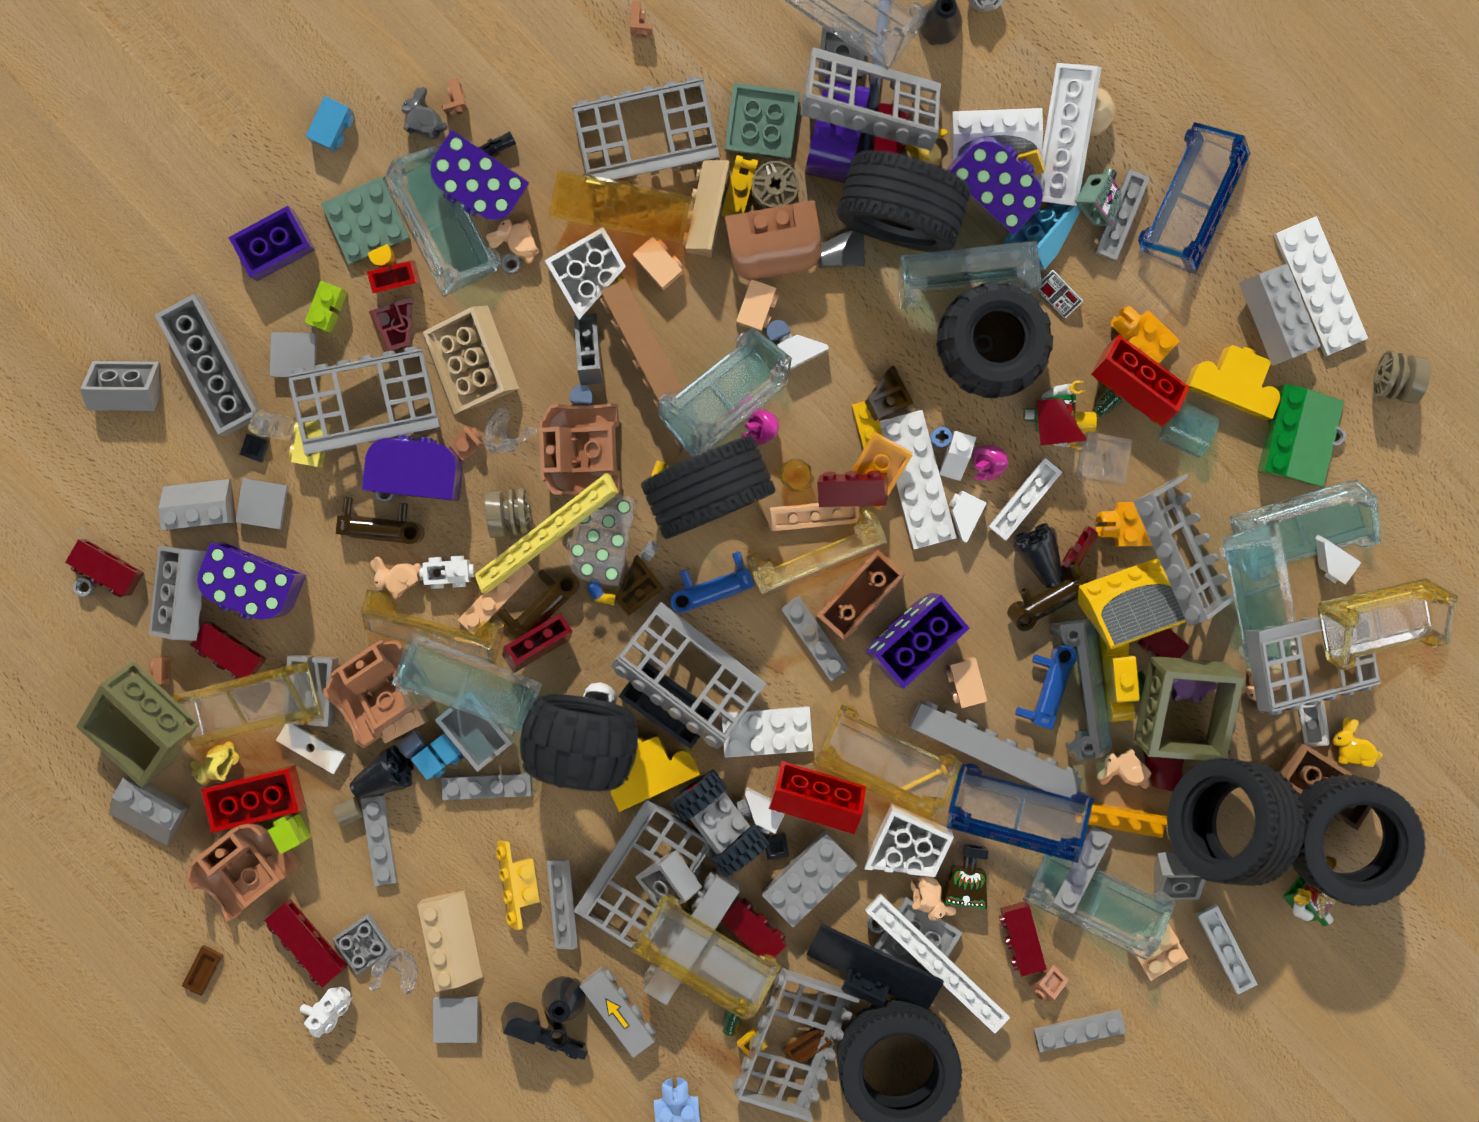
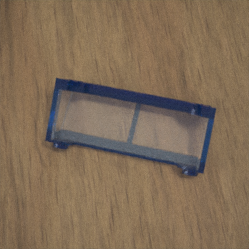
M1194 122L1192 128L1188 129L1185 134L1184 142H1186L1187 150L1152 227H1147L1146 230L1141 231L1138 242L1143 252L1196 275L1251 153L1244 135Z
M961 764L948 811L947 828L1078 863L1083 849L1094 798L1082 792H1077L1070 797L982 775V771L975 764Z

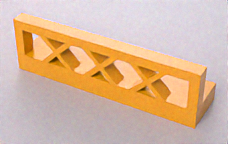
M1078 800L1074 821L1081 824L1163 838L1165 825H1167V816Z

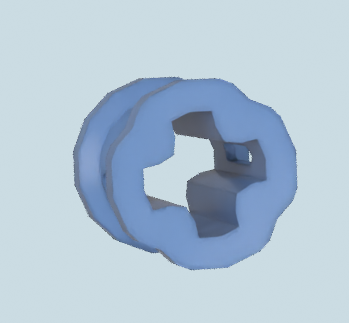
M938 427L930 434L931 443L934 447L943 448L951 442L952 433L946 427ZM940 432H942V436H946V439L941 443L935 437Z

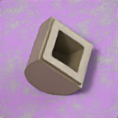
M355 796L333 807L335 817L341 826H345L363 817V811Z

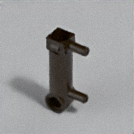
M344 497L341 516L337 515L335 534L347 535L352 538L405 544H417L423 540L425 535L423 526L416 522L406 521L407 503H399L398 520L351 515L353 498ZM410 527L416 529L417 534L414 539H410L407 536V530Z
M1073 561L1069 564L1072 574L1068 576L1067 580L1056 587L1050 588L1031 598L1028 588L1020 590L1023 602H1014L1007 611L1008 617L1020 631L1032 629L1039 619L1078 599L1079 586L1089 581L1080 571L1077 562Z
M541 570L537 576L545 583L548 589L517 619L514 620L504 608H501L497 615L508 625L507 630L517 639L546 622L564 603L577 593L580 584L576 576L565 574L554 581L544 570ZM565 579H570L573 582V589L571 591H565L562 588V582Z

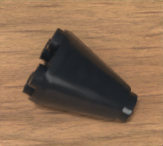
M933 0L924 6L918 18L919 31L931 45L947 44L956 39L963 23L961 11L955 0Z
M1048 523L1038 525L1035 528L1036 530L1029 533L1021 532L1017 534L1013 547L1039 581L1046 588H1053L1062 583L1057 533L1053 527H1049Z
M393 745L383 750L354 777L353 781L350 782L351 792L355 797L359 798L404 790L412 785L411 771L414 770L413 763L402 755L396 745Z
M561 976L547 983L542 993V1005L551 1020L559 1023L576 1018L582 1012L585 1006L586 994L580 988L581 983L578 979Z

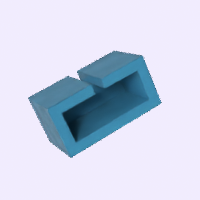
M324 96L306 137L312 143L336 153L337 148H341L344 143L345 137L343 132L350 128L353 123V111L349 107Z
M444 733L411 760L428 780L432 776L434 779H437L446 772L444 769L446 765L451 763L454 766L463 759V756L456 745Z

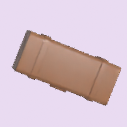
M874 549L868 557L864 558L860 566L838 590L823 603V606L815 615L845 641L853 631L855 632L858 629V626L864 619L878 608L881 601L897 586L905 574L878 549Z

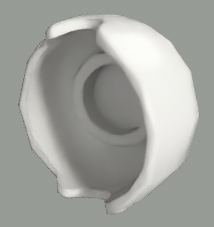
M602 682L591 683L585 689L583 697L614 704L617 701L616 693L612 687Z

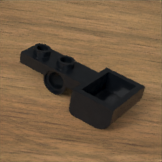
M519 1002L509 1003L501 1015L502 1031L504 1034L533 1045L535 1042L541 1043L551 1051L557 1052L559 1050L565 1052L572 1059L580 1058L585 1060L588 1053L586 1043L568 1037L563 1023L552 1022L547 1028L541 1027L538 1011ZM555 1032L562 1033V1036L559 1038L552 1037Z

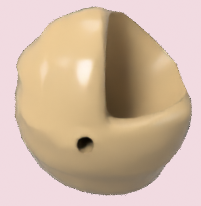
M1098 88L1090 136L1103 133L1115 117L1113 99L1102 88Z

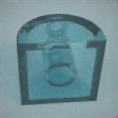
M1183 401L1179 412L1163 427L1158 440L1199 458L1211 444L1219 426V418Z

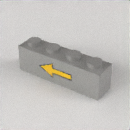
M602 965L582 980L580 988L634 1058L655 1042L656 1030L650 1022L646 1023L641 1017L643 1013L636 1004L632 1005L629 1001V994L623 986L619 987L617 985L613 972L610 969L606 970Z

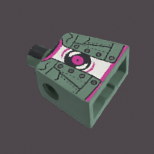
M1111 168L1104 169L1103 174L1090 175L1075 201L1093 226H1113L1122 191L1115 183L1117 172Z

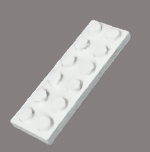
M1057 63L1041 155L1046 170L1044 173L1038 174L1043 191V202L1078 206L1075 201L1081 189L1102 67Z
M1317 216L1274 234L1273 236L1285 264L1288 263L1314 331L1318 336L1324 357L1368 339Z
M923 410L880 421L885 438L913 452V456L896 482L913 550L957 538Z

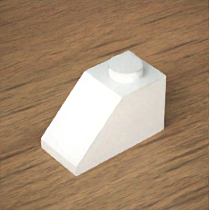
M788 334L779 339L780 343L777 344V349L788 371L829 350L827 344L800 335L792 337L791 334Z
M957 431L952 432V440L947 446L939 474L941 476L961 481L970 460L976 437Z
M960 491L959 494L955 493L949 505L952 506L950 513L959 540L967 543L986 502L964 491Z
M1317 535L1315 540L1319 568L1326 572L1324 577L1333 583L1340 581L1346 585L1361 562L1327 539Z
M747 787L745 796L755 824L758 825L760 831L766 834L770 832L776 833L785 814L769 809L771 799Z

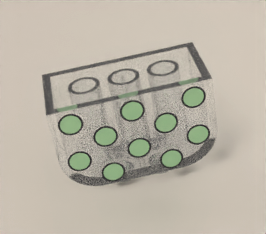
M617 494L574 527L573 536L568 537L566 549L570 550L569 565L577 577L585 581L617 587L622 585L637 498Z

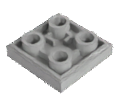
M271 332L270 377L287 378L288 374H292V370L305 368V371L314 370V366L317 365L316 333Z
M243 478L236 522L282 529L289 486Z
M370 913L332 938V941L356 975L395 949Z
M434 996L433 1043H478L479 996Z

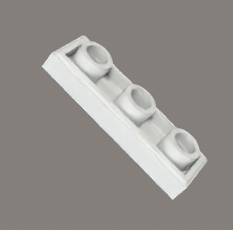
M285 724L276 739L279 743L332 774L336 773L346 756L342 751L296 724ZM310 743L314 745V751L309 748Z

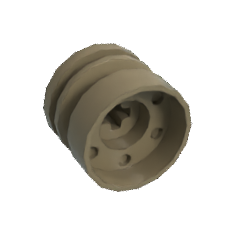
M769 161L762 164L756 170L752 179V199L759 210L795 203L799 190V179L795 170L789 164L782 161ZM772 182L775 184L780 183L778 190L775 187L771 189Z
M1386 351L1380 358L1373 379L1374 394L1377 397H1387V399L1397 397L1402 402L1418 403L1424 396L1431 375L1430 360L1425 357L1415 355L1407 357L1404 353Z
M525 488L518 489L517 498L514 489H510L508 500H505L501 490L486 492L485 513L487 528L491 538L506 537L508 526H511L514 536L519 535L520 526L523 535L530 532L532 511Z

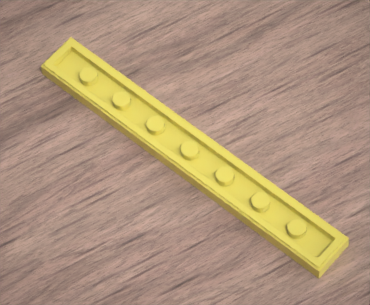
M604 474L475 574V578L481 592L485 594L490 592L616 496L619 492L611 475Z

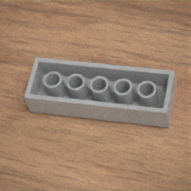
M193 294L155 314L159 325L218 435L228 436L265 416L202 297Z
M718 868L714 873L710 872L704 881L703 891L698 890L692 899L691 910L686 909L680 918V927L672 930L668 937L667 947H661L656 956V964L654 966L650 965L644 974V992L665 1005L668 1004L739 893V882L730 876L724 877Z

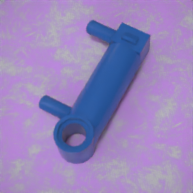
M738 551L732 554L737 571L694 586L688 570L680 571L685 589L677 591L672 596L671 605L673 609L680 613L687 612L755 587L750 571L745 567L741 552ZM679 595H685L688 598L689 603L686 607L682 608L677 605L676 598Z
M1058 645L1053 648L1051 659L1036 654L1033 656L1032 662L1048 667V671L1035 710L1030 711L1017 707L1015 711L1016 716L1029 719L1033 724L1053 729L1072 666L1077 661V654L1073 648L1066 645ZM1066 650L1069 655L1068 659L1065 662H1061L1059 654Z

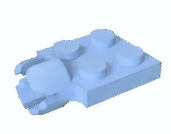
M677 1077V1086L673 1088V1078L665 1080L662 1084V1098L654 1100L655 1122H700L698 1096L693 1097L689 1095L687 1081Z

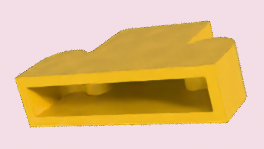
M1231 345L1224 348L1217 365L1210 361L1196 364L1191 369L1186 384L1190 386L1189 390L1265 421L1273 419L1280 402V393L1275 387L1267 386L1262 388L1271 361L1256 355L1255 350L1247 347L1241 349Z
M1099 634L1103 681L1109 718L1107 721H1132L1135 719L1134 702L1140 700L1136 657L1129 655V643L1110 650Z
M658 734L644 740L642 737H639L636 758L628 778H625L622 786L610 790L611 796L618 811L621 812L699 776L701 771L689 750L678 749L670 758Z

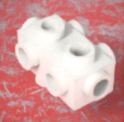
M451 556V561H442V557L428 558L429 562L422 563L423 567L419 570L420 580H424V585H430V589L444 588V584L452 583L453 588L466 587V582H471V577H475L474 564H470V560H464V556ZM435 569L441 570V575L439 577H436L434 575Z
M340 986L328 989L320 1002L314 1004L313 1007L306 1004L301 1005L300 1013L309 1016L304 1025L309 1029L311 1035L319 1038L322 1034H327L334 1029L339 1016L347 1011L352 1000L351 994L346 988Z

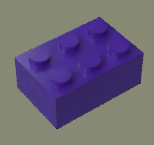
M289 206L228 237L249 277L255 281L267 277L316 250L296 212Z

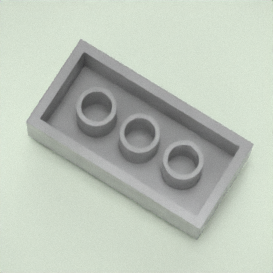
M1288 263L1239 283L1272 366L1320 347L1318 336L1314 331Z
M158 546L149 635L170 640H197L199 613L202 609V593L198 588L197 576L206 551Z
M824 829L762 889V896L794 927L857 866V863Z

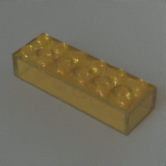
M557 169L549 217L683 243L691 197L666 190Z

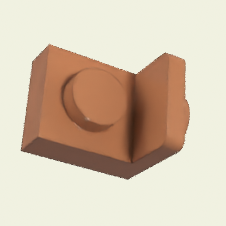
M632 0L630 16L631 34L639 38H647L648 35L652 36L653 26L651 24H642L645 23L646 11L642 9L641 1Z
M458 78L449 80L450 88H447L451 103L442 105L443 111L450 116L461 115L464 110L468 109L462 85Z
M466 426L463 428L464 431L449 443L450 447L462 461H465L484 445L480 440L483 436L475 427L471 429Z
M170 656L154 657L150 665V672L153 675L152 679L161 687L162 684L170 683Z
M1049 965L1037 982L1031 983L1029 987L1034 991L1033 994L1039 1000L1044 1002L1053 1001L1069 980L1054 965Z

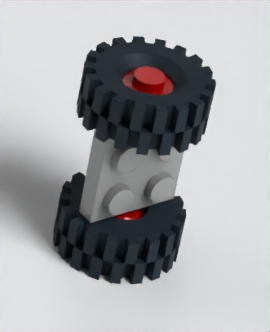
M713 769L688 785L669 804L683 822L688 819L693 822L715 851L711 860L724 877H729L760 855L767 848L769 842L755 824L750 826L726 795L725 790L727 786Z

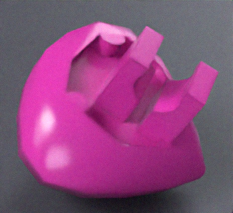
M752 409L749 413L748 423L744 425L749 431L742 433L741 437L752 436L757 446L763 445L776 437L779 432V420L770 411Z
M983 445L975 448L972 452L975 469L979 470V473L975 475L976 480L983 481L987 479L992 481L1006 470L1009 463L1004 450L994 445Z

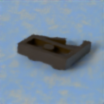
M894 365L887 369L865 400V404L874 421L913 404Z
M636 555L615 599L630 616L662 591L664 587L639 555Z

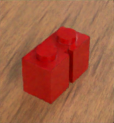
M406 261L366 271L372 293H380L421 283L415 261Z

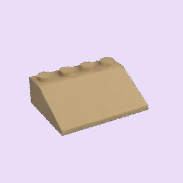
M488 305L472 306L423 331L454 415L519 389Z

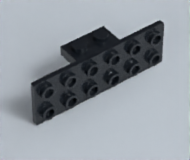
M821 924L806 954L845 973L846 976L841 988L842 990L880 1008L884 1006L887 995L890 994L905 1002L928 1010L944 983L943 979L824 924Z

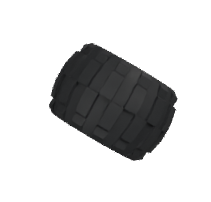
M981 283L973 288H968L958 295L947 307L937 329V354L941 359L944 367L943 370L947 376L952 378L962 390L969 394L979 395L982 398L1009 397L1032 385L1044 372L1049 363L1050 352L1053 350L1054 337L1051 335L1050 329L1052 324L1048 313L1044 312L1038 304L1040 301L1031 293L1028 294L1022 291L1019 286L1010 283ZM1004 311L1011 315L1021 326L1025 342L1021 352L1014 359L1004 363H994L983 358L976 350L973 341V331L980 318L987 313Z
M543 695L534 700L533 708L529 709L522 726L520 756L523 761V769L531 777L554 786L583 791L614 790L624 784V780L629 776L635 762L638 746L635 716L625 707L603 700L574 695Z

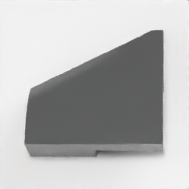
M850 229L823 243L819 268L865 266L864 234Z

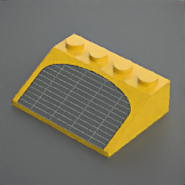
M1158 558L1079 586L1078 605L1110 650L1187 622Z

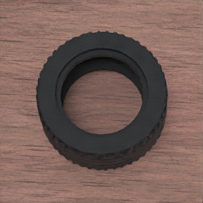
M863 151L856 154L852 159L837 208V216L841 222L850 228L886 243L918 251L933 253L949 252L955 246L971 192L969 185L963 179L934 164L901 154Z
M746 436L701 453L665 469L642 482L641 488L644 495H647L645 498L648 505L651 506L650 509L653 516H656L654 519L657 526H661L660 532L663 538L669 539L775 493L776 488L773 481L769 480L771 476L769 471L765 470L767 468L766 464L761 459L762 455L759 448L756 449L758 446L752 436Z
M1214 758L1195 765L1180 779L1169 802L1167 826L1168 835L1175 854L1193 875L1215 883L1256 886L1267 884L1280 878L1297 859L1304 841L1305 817L1303 805L1297 791L1293 788L1291 782L1286 777H1283L1280 772H1277V770L1253 762ZM1240 787L1252 803L1255 826L1251 840L1246 848L1235 857H1231L1219 841L1216 820L1219 807L1225 797Z
M1348 774L1321 778V780L1315 781L1313 785L1310 784L1308 788L1302 791L1299 797L1303 805L1305 817L1304 841L1300 853L1292 865L1294 870L1298 872V875L1307 883L1338 902L1359 907L1386 903L1388 900L1394 899L1395 896H1399L1412 884L1423 864L1426 837L1424 836L1425 832L1422 829L1419 815L1415 813L1414 807H1411V804L1403 796L1382 784L1364 777ZM1356 805H1369L1378 815L1382 825L1383 838L1378 854L1372 862L1360 870L1350 873L1334 872L1329 866L1323 850V839L1327 826L1344 809Z
M901 999L886 1000L882 1008L871 1004L868 1008L862 1009L863 1011L858 1012L857 1016L852 1018L851 1022L847 1024L837 1052V1068L845 1100L851 1110L864 1122H940L951 1111L952 1105L956 1103L959 1089H961L960 1082L962 1081L960 1056L945 1024L930 1009L927 1010ZM896 1035H906L921 1040L933 1051L934 1055L933 1068L927 1081L915 1092L904 1096H889L876 1091L866 1082L862 1074L863 1065L870 1050L883 1039Z

